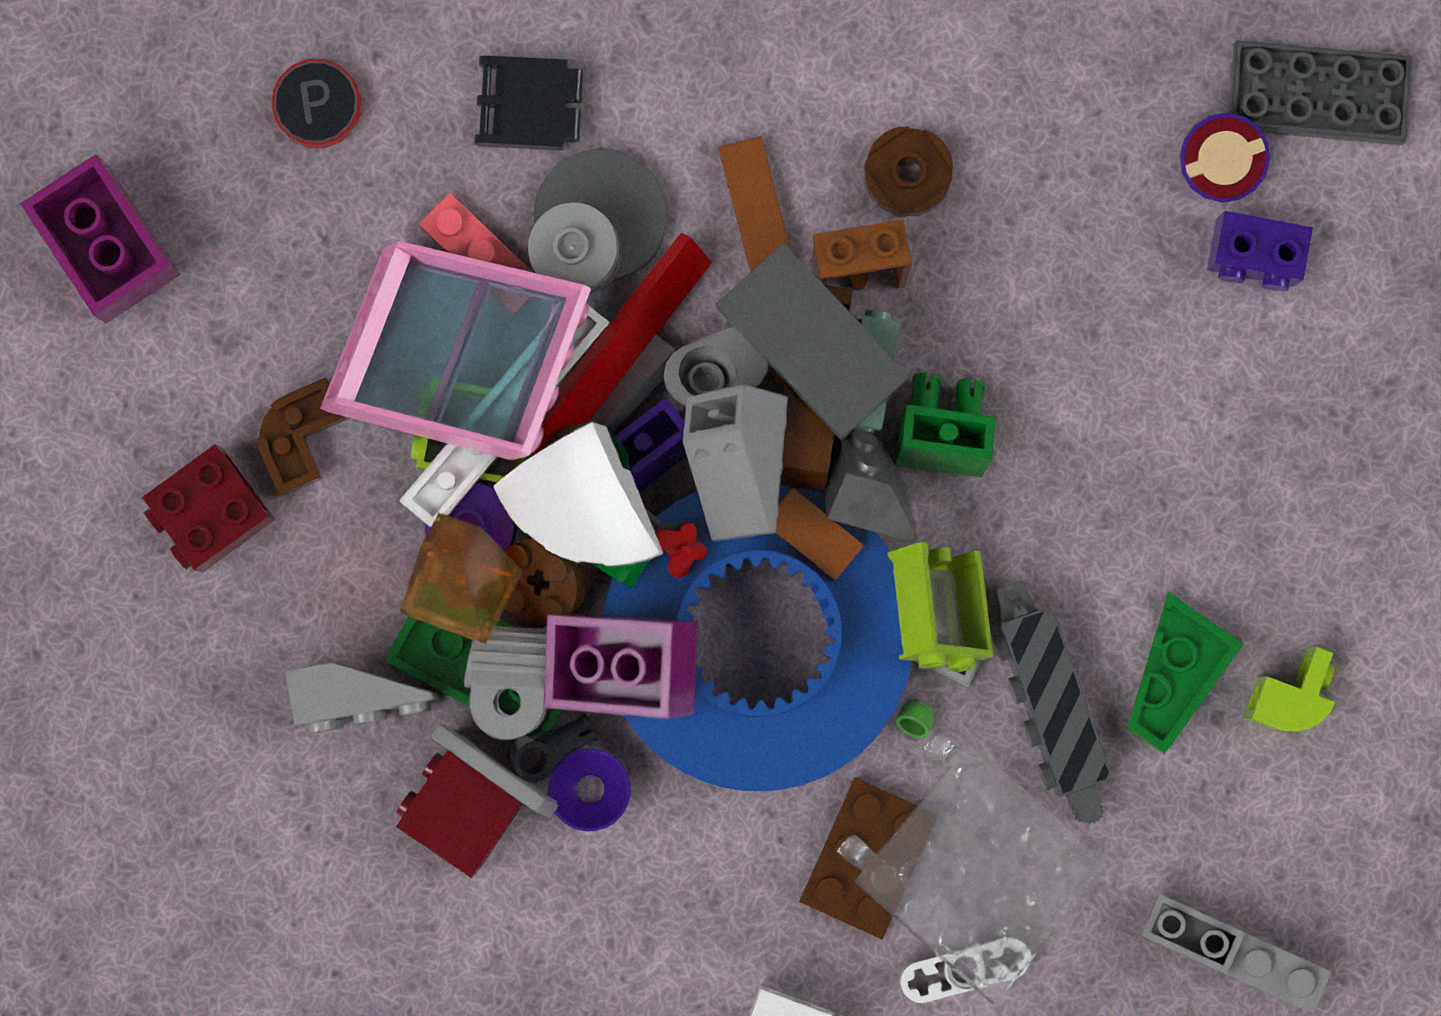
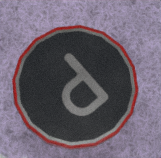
M307 59L292 65L279 77L272 94V111L278 126L291 140L307 148H327L342 142L349 135L348 133L353 129L354 125L357 124L361 116V96L356 82L342 66L326 59Z

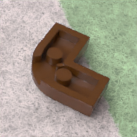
M326 377L277 399L270 405L271 409L263 419L260 435L257 438L258 447L276 490L281 497L323 479L305 438L346 420L344 416L320 409L330 385Z

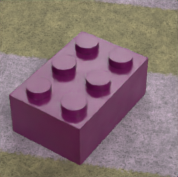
M96 154L20 203L91 313L104 323H108L181 275L109 165Z
M585 613L548 615L544 708L658 718L693 715L697 621Z

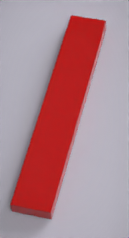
M683 233L679 234L560 386L554 405L549 411L545 412L540 426L543 428V436L537 449L530 453L531 457L545 449L552 438L568 426L589 422L654 336L712 264L710 259L690 236Z

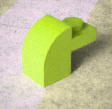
M1319 647L1306 648L1293 686L1268 676L1258 677L1243 719L1271 730L1291 732L1307 730L1321 723L1335 705L1334 701L1318 696L1320 690L1325 691L1332 680L1335 666L1330 664L1334 653Z

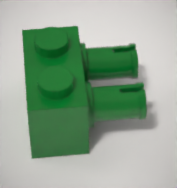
M927 372L914 374L912 377L911 405L906 404L897 424L894 465L982 478L993 457L996 419L993 416L982 415L985 384L975 379L974 388H971L970 392L971 379L958 380L956 382L955 411L938 409L941 377L931 373L930 382H927L926 385Z

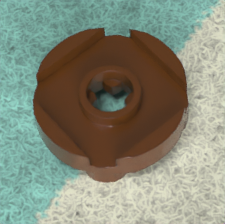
M897 127L885 132L871 146L864 165L865 185L869 195L879 207L897 217L919 216L933 210L945 198L952 181L953 160L949 149L937 135L925 129L921 131L919 129H909V127ZM903 161L909 166L916 163L920 168L916 172L917 181L900 180L897 176L901 171L898 164Z
M532 537L511 545L506 549L505 558L502 560L500 568V583L503 590L501 601L507 611L517 613L522 619L534 625L547 626L548 615L573 613L582 605L586 593V576L581 563L576 565L574 561L546 550L542 544ZM540 570L543 571V579L549 581L550 585L544 589L538 584L536 574Z

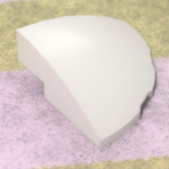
M591 422L523 462L493 486L500 502L517 526L524 533L529 534L534 540L542 544L546 550L560 557L579 563L583 561L600 563L605 566H621L639 563L663 554L631 472L622 467L605 426Z

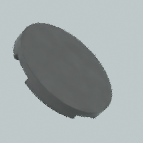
M587 150L574 154L560 162L544 179L535 201L534 224L549 209L560 204L576 202L596 208L613 225L618 237L619 255L613 272L605 282L628 278L643 269L654 258L665 236L667 206L657 179L641 162L627 154L614 150Z

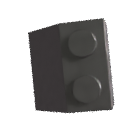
M863 430L851 432L842 441L836 436L832 444L829 473L825 491H823L827 519L914 543L917 534L908 490L882 440Z

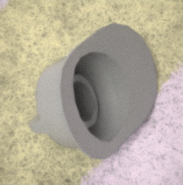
M731 327L712 333L673 352L666 362L663 377L666 389L673 399L686 407L687 397L743 384L757 387L766 376L769 363L736 328Z

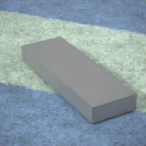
M439 724L431 736L433 740L536 813L551 818L559 806L557 804L558 801L531 782L521 778L514 770L459 731L445 724Z

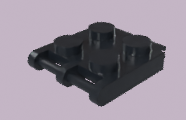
M488 55L479 57V67L483 68L482 95L477 96V106L481 107L479 134L475 135L474 145L481 147L563 151L564 142H579L581 111L578 108H566V103L582 102L583 70L568 68L567 59ZM492 69H496L495 95H491ZM490 108H494L493 134H488Z

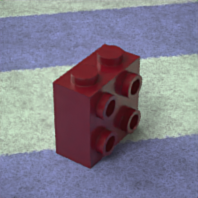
M214 444L141 497L149 507L144 512L148 521L157 532L162 533L166 531L175 543L170 550L177 561L186 570L192 567L195 571L202 573L275 520L224 448L217 444Z
M449 750L446 751L444 756L437 752L422 773L427 778V781L417 794L411 790L397 809L396 813L402 818L396 827L470 878H473L524 804Z

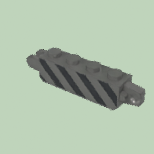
M1022 581L1002 586L995 590L1001 624L996 625L999 634L993 636V642L1000 660H1009L1014 677L1008 678L1013 699L1016 704L1023 702L1029 720L1023 721L1027 739L1031 747L1038 745L1044 760V763L1038 764L1042 782L1046 790L1054 788L1057 796L1062 797L1066 795L1070 809H1073L1072 814L1075 815V819H1079V822H1087L1089 825L1091 823L1095 824L1096 821H1100L1099 819L1103 817L1102 813L1104 812L1102 810L1103 806L1100 805L1102 801L1096 785L1105 782L1110 768L1056 615L1045 609L1038 611Z

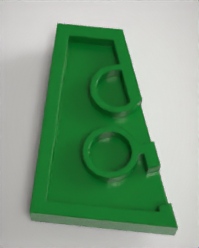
M1168 592L1127 729L1165 755L1241 649L1243 643Z

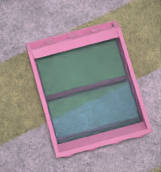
M397 241L385 247L381 253L320 409L509 460L529 456L530 453L537 449L541 442L543 428L540 426L545 412L551 409L557 399L559 388L556 386L559 374L569 364L573 356L574 346L571 342L576 329L581 327L588 315L589 304L586 301L591 288L579 283Z

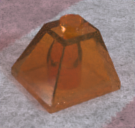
M439 512L420 546L401 605V613L486 644L521 576L522 569L481 527Z

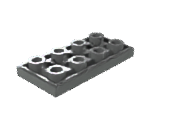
M1236 40L1233 43L1228 113L1246 117L1256 124L1262 133L1403 145L1406 143L1412 56Z
M785 243L716 303V308L841 441L910 378V375Z

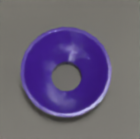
M595 748L580 749L563 757L564 761L555 766L548 784V795L558 801L557 804L559 806L555 810L556 816L573 829L585 832L602 830L614 824L624 814L631 796V782L623 764L612 754ZM588 775L600 778L604 784L602 798L594 803L583 801L577 792L579 781Z

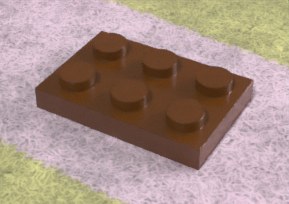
M854 777L799 902L883 940L937 814Z

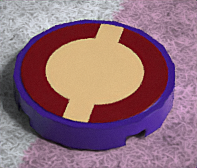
M1231 113L1209 115L1194 124L1184 138L1179 154L1181 173L1190 188L1205 199L1222 203L1240 200L1254 192L1266 177L1270 163L1268 141L1261 129L1244 116Z

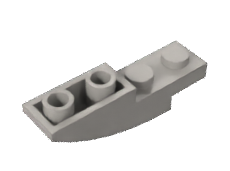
M1159 894L1142 934L1143 937L1312 1014L1316 1011L1332 971Z

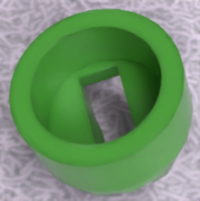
M920 699L910 700L901 708L896 718V725L902 732L911 737L926 738L934 725L935 712L929 703L923 706L919 704Z

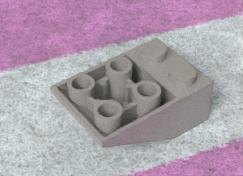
M745 384L687 397L683 444L713 541L718 542L775 533L776 520L779 513L778 497L780 475L783 469L782 453L784 431L787 424L786 409L788 397Z
M330 662L285 671L294 725L308 726L309 733L343 728L342 719L352 717L354 725L387 720L386 711L399 709L400 716L432 711L431 702L442 700L440 693L345 664Z

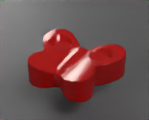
M689 521L681 522L676 529L658 528L654 530L661 549L669 554L667 570L677 579L683 578L688 573L695 559L701 560L707 555L706 547L696 540L697 532L695 526Z

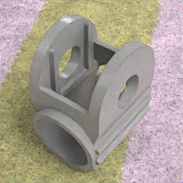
M478 625L468 658L464 687L471 688L470 710L473 719L488 735L498 739H515L533 732L543 722L548 708H544L546 629ZM509 688L515 690L521 699L520 708L514 715L504 713L499 706L501 693Z

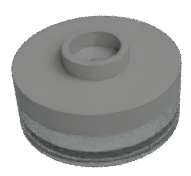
M571 202L549 209L537 220L529 236L528 255L535 273L583 284L591 288L589 295H592L604 289L616 276L622 261V243L616 228L604 214L590 205Z

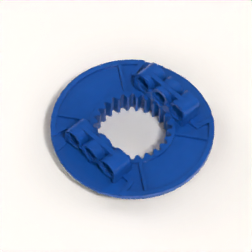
M779 486L778 505L791 489L795 488L827 515L824 493L813 489ZM697 491L678 500L656 516L662 522H671L676 528L683 521L692 523L697 532L696 540L706 547L707 555L701 560L695 559L688 573L683 578L677 579L668 572L667 561L669 554L662 550V555L654 557L649 561L631 589L612 578L603 615L694 621V615L687 609L689 606H699L701 599L696 592L698 589L705 591L711 589L709 578L712 575L722 580L725 578V567L727 566L739 572L741 571L743 561H749L753 569H758L762 560H767L772 571H775L781 564L787 566V576L790 578L798 573L803 575L801 585L804 588L810 587L813 592V600L818 602L822 611L820 613L821 618H825L828 626L824 630V635L833 639V642L822 648V653L829 658L828 663H818L815 667L820 678H807L805 680L807 692L804 694L797 689L793 690L790 703H786L781 697L775 698L772 709H768L763 700H759L754 709H749L746 699L741 698L735 705L729 704V693L723 692L717 697L712 694L714 683L712 681L704 682L701 676L703 670L701 667H697L696 664L694 714L674 718L624 715L637 735L662 759L683 773L706 783L741 791L764 792L805 785L831 774L857 757L875 740L896 710L905 690L912 661L899 660V655L904 654L901 640L893 570L894 564L887 555V552H890L879 535L870 530L835 521L864 546L834 582L775 533L718 542L713 541Z

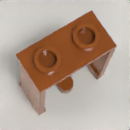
M904 219L813 234L814 245L812 259H810L812 273L823 285H827V279L849 275L851 287L854 290L860 291L867 286V272L892 268L896 289L905 287L912 262Z

